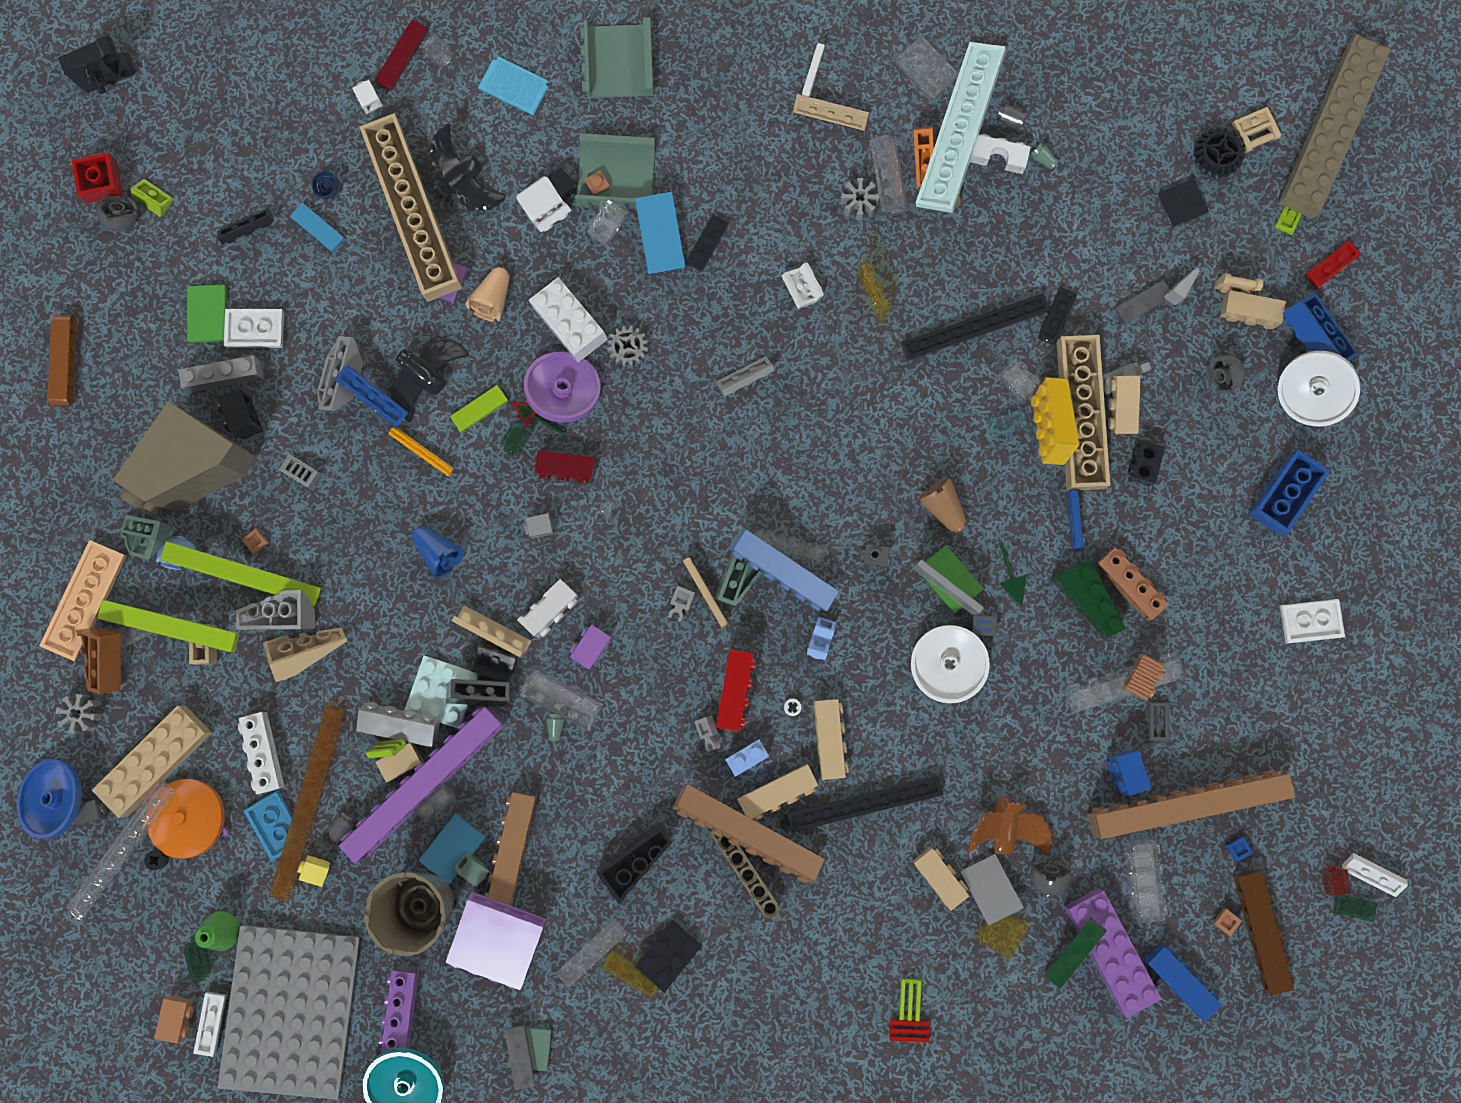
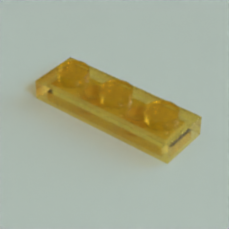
M611 950L601 968L652 999L658 988L634 967V962Z

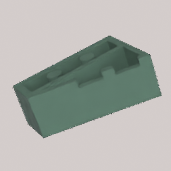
M731 553L714 600L730 606H736L754 581L761 575L762 570L758 569L756 571L747 565L748 561L745 559L741 561Z

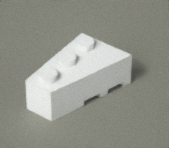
M560 579L543 595V598L537 604L534 603L530 607L531 610L524 617L521 616L517 620L533 636L537 638L540 636L545 637L551 631L550 626L554 622L558 623L565 616L563 612L567 608L572 609L578 601L576 599L579 596Z

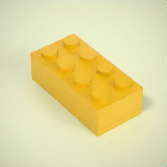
M1046 377L1035 395L1031 398V406L1034 408V422L1037 427L1036 438L1039 439L1040 445L1039 455L1042 458L1043 464L1065 465L1079 446L1068 379Z

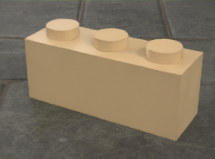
M1229 290L1224 295L1220 317H1224L1227 321L1231 322L1239 320L1244 321L1246 325L1259 324L1263 325L1266 329H1274L1283 322L1286 301Z
M1113 375L1109 383L1112 399L1109 400L1111 418L1108 420V428L1111 429V433L1138 434L1140 376Z
M929 847L912 862L947 908L952 911L969 897L966 892L969 889L962 880L957 881L954 877L956 874L954 869L949 864L946 866L943 863L942 859L944 857L940 851Z

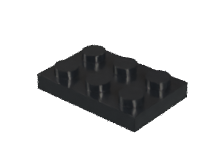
M671 920L634 967L665 993L702 945L674 920Z

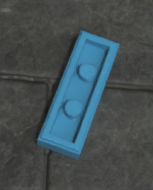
M303 203L290 215L296 223L332 253L345 241L343 236Z

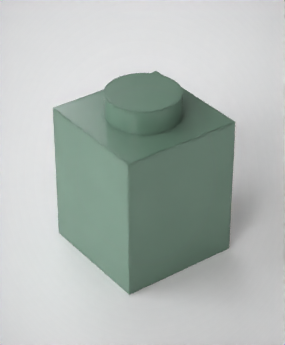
M466 852L455 866L458 875L476 887L486 879L489 872L486 865L469 852Z

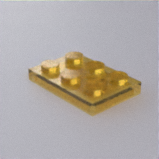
M865 260L860 262L857 276L877 320L881 324L887 321L891 305L887 298L884 299L882 294L883 287L874 277L876 273L873 265H869L868 261Z

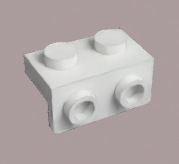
M804 263L800 268L785 272L782 275L798 309L816 303L824 295L808 263Z

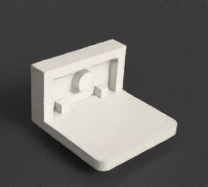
M543 176L516 196V199L540 232L549 230L553 223L563 220L571 211L546 176Z

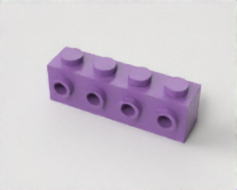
M395 968L388 974L387 985H390L384 1001V1004L387 1005V1010L382 1017L384 1033H381L379 1039V1046H382L381 1052L396 1048L409 1049L419 970Z

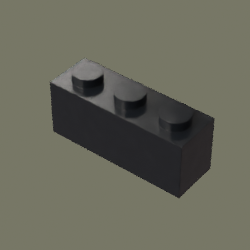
M451 679L446 684V704L504 707L509 702V682Z

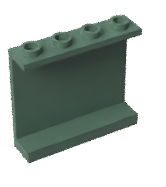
M643 18V25L589 27L588 21L584 20V27L580 28L581 39H584V45H581V55L585 57V63H582V74H585V80H582V90L586 92L587 98L654 96L650 18Z
M580 133L581 151L577 195H575L576 204L584 208L594 205L602 209H608L610 206L620 210H627L628 208H635L637 210L635 198L652 195L655 138ZM601 170L610 189L598 196H593L584 179Z

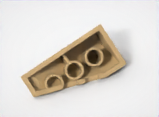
M335 628L318 631L316 635L308 636L306 633H300L298 638L289 639L288 635L280 636L263 642V646L275 681L278 682L297 675L347 642L343 629Z

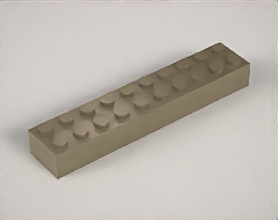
M1358 34L1347 44L1278 204L1312 219L1322 211L1389 55L1390 48Z

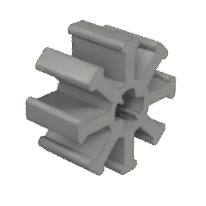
M857 178V190L851 185V182H848L840 199V205L849 204L845 206L844 214L846 216H849L854 209L857 210L856 220H862V209L871 217L879 201L878 193L870 195L874 193L875 189L873 182H870V185L865 190L862 189L863 178ZM858 197L859 199L861 197L863 198V201H861V199L860 201H857L856 198Z
M76 694V697L66 696L62 701L67 704L69 709L57 707L55 713L67 714V717L62 721H58L57 724L59 727H70L68 733H82V731L94 730L96 727L92 725L89 718L91 720L102 719V714L91 713V710L100 706L99 701L88 700L90 695Z

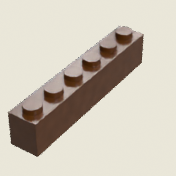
M1252 870L1233 875L1264 992L1272 996L1294 990V977L1288 969L1289 959L1286 952L1283 951L1282 944L1284 941L1277 929L1278 918L1273 913L1271 907L1273 900L1267 892L1266 885L1268 882L1265 874H1262V871Z

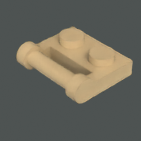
M1268 107L1235 120L1232 123L1237 136L1240 135V142H1244L1242 148L1246 149L1244 153L1250 152L1252 148L1270 140L1275 141L1281 138V133ZM1267 128L1270 133L1252 141L1248 138V136Z
M1224 273L1215 281V289H1220V292L1223 293L1232 290L1253 294L1256 291H1261L1263 287L1262 279L1250 280L1233 277L1228 273Z

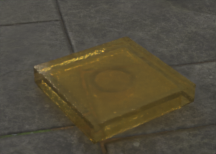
M1009 915L989 926L985 921L975 939L1010 960L1030 926L1013 915Z

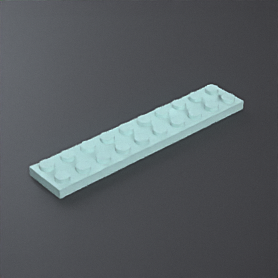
M969 42L916 200L917 207L953 213L1006 53L1005 46Z

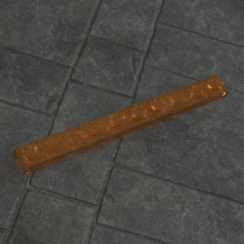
M325 705L269 897L290 901L298 874L297 871L304 854L346 709Z

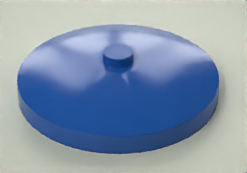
M47 759L32 767L23 779L17 797V815L22 828L30 836L39 839L56 838L63 834L74 822L81 805L82 786L79 775L71 764L63 760Z

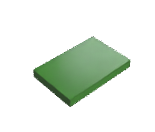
M226 285L187 286V341L189 343L224 342L225 309H227Z
M947 545L926 562L972 598L984 589ZM925 579L954 614L962 608V606Z

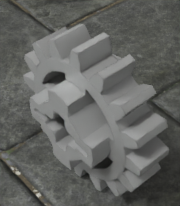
M622 326V331L615 329L616 335L610 334L612 341H607V344L611 346L607 348L608 353H612L610 358H616L615 362L617 365L622 362L623 367H626L627 363L631 367H633V362L640 364L639 358L645 359L643 352H648V348L644 347L648 345V341L643 340L645 334L639 335L640 329L637 328L633 331L632 326L629 327V330H626L625 326ZM637 339L640 342V349L635 346ZM616 344L620 347L619 353L615 350ZM631 344V349H625L624 345Z

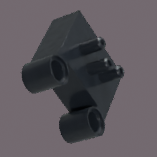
M109 36L100 37L95 42L58 57L64 74L87 93L98 89L100 94H104L106 92L105 86L133 76L136 73L129 53H118L113 39Z

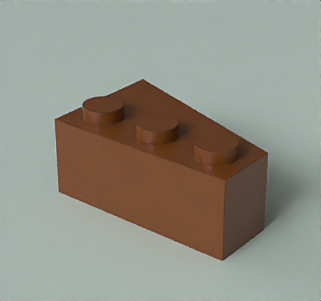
M99 627L76 630L77 636H81L83 648H80V654L85 655L87 665L83 666L88 691L103 694L121 690V633Z

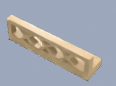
M463 605L458 616H454L452 619L454 623L521 658L524 657L532 642Z

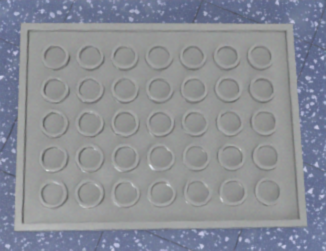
M250 925L240 926L218 1080L219 1089L339 1099L360 945L359 936Z

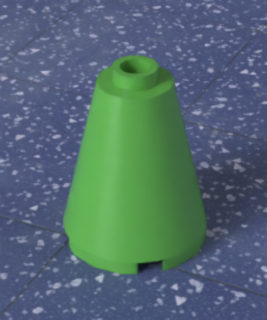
M217 911L210 914L196 932L195 941L197 945L214 951L228 950L234 946L239 938V921L235 916L226 911Z

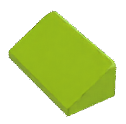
M145 179L131 187V197L159 217L165 213L174 201L172 197Z

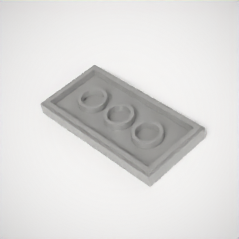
M920 560L913 567L916 572L972 615H977L983 610L981 604L924 560Z

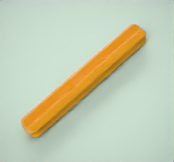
M394 426L390 429V436L446 476L451 475L454 470L452 466Z

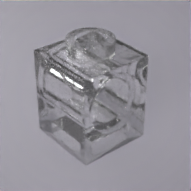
M435 33L421 45L425 54L439 68L447 65L451 61V57H453L450 48ZM442 50L441 53L435 54L436 51Z

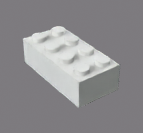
M559 277L529 299L533 309L577 362H580L608 340L604 331Z

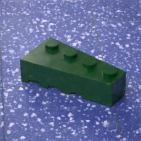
M1090 560L1051 578L1103 639L1126 629Z

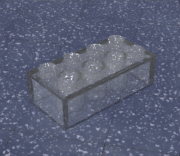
M1149 837L1122 839L1131 918L1141 923L1166 921L1167 906L1163 902L1165 887L1161 883L1160 876L1163 874V868L1158 858V855H1160L1159 843H1157L1156 839Z

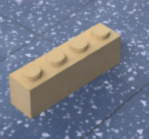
M838 699L813 701L820 778L822 780L846 778L845 773H848V762L844 761L843 754L847 753L846 742H842V734H845L844 723L840 722V715L843 714L842 703H838Z
M808 764L737 799L745 816L756 821L762 818V813L768 810L770 813L781 808L780 804L786 801L788 804H791L798 800L797 796L803 793L807 796L815 792V787L818 784Z

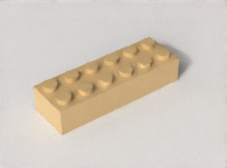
M177 706L92 791L118 818L128 817L212 732L187 706Z

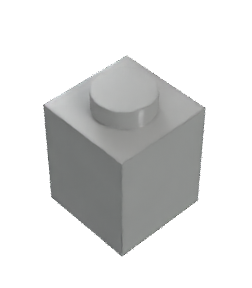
M549 513L526 518L527 523L524 524L526 535L529 534L531 539L554 534Z

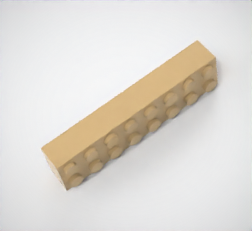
M1061 336L1056 342L1058 373L1060 379H1068L1079 440V446L1065 463L1067 491L1106 489L1110 486L1100 336Z

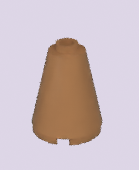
M950 478L937 482L931 486L932 488L928 492L925 490L918 497L920 503L951 532L955 531L957 533L966 527L965 523L967 520Z

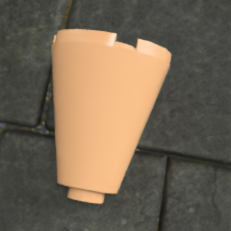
M501 267L493 268L467 299V308L475 310L474 314L484 320L494 322V319H497V321H500L510 279L508 272Z

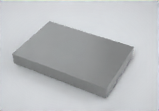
M996 854L960 871L988 926L1024 908Z

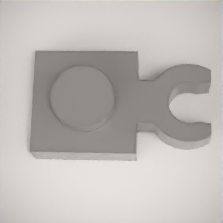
M677 586L670 603L675 608L669 612L668 617L672 618L673 613H678V622H681L683 619L682 611L683 609L689 611L695 592Z
M712 715L694 721L700 739L705 740L706 751L720 748V742L715 737L718 732Z

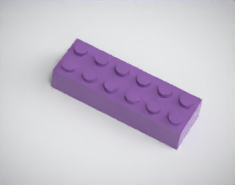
M1098 888L1064 906L1077 932L1082 929L1090 917L1107 930L1089 955L1123 1016L1128 1018L1162 1000L1103 890Z

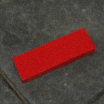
M1349 240L1304 276L1315 289H1318L1359 257L1361 253Z

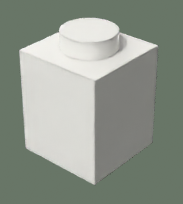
M369 80L359 82L352 88L366 114L383 106Z

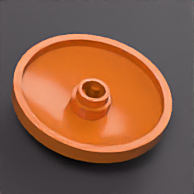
M181 779L167 784L155 795L148 809L147 830L151 841L159 851L173 858H193L205 853L216 843L223 830L225 811L222 800L210 785L199 780Z

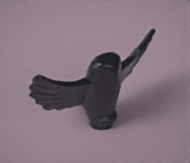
M445 124L443 128H440L437 134L432 137V143L429 147L430 152L428 153L432 167L440 175V179L436 180L432 186L440 198L444 196L448 198L451 193L455 194L460 203L465 205L470 211L475 209L478 211L483 209L491 210L493 207L499 206L505 200V196L485 189L475 179L482 170L479 160L473 154L460 159L452 145L450 124Z
M431 339L428 344L423 345L416 355L405 348L395 358L397 362L395 364L397 367L402 368V372L398 374V378L393 380V385L390 386L389 392L391 393V399L409 412L404 418L407 422H412L413 406L418 394L422 390L437 395L445 387L446 381L438 372L440 368L454 359L469 355L460 345L455 344L453 341L446 342L445 340L437 341Z

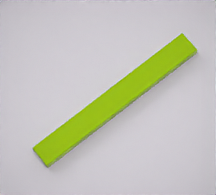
M167 541L160 560L275 595L284 590H303L312 606L316 605L321 588Z
M108 600L101 601L97 619L235 653L239 633Z

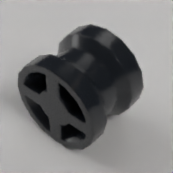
M159 850L147 853L144 859L145 866L152 871L166 867L169 862V856Z

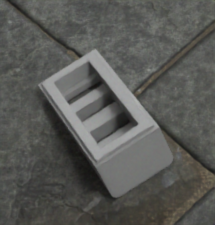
M1196 268L1188 273L1165 294L1164 298L1173 305H1177L1185 299L1200 272L1199 269Z
M290 454L279 469L311 490L322 475ZM291 460H293V465L291 466L289 471H287V466L289 465ZM297 464H299L300 466L297 469L296 473L292 474ZM306 468L302 476L299 478L298 476L301 473L302 469ZM309 471H311L312 473L310 474V476L308 477L307 481L305 482V481H304L305 477L307 476V474L309 473Z

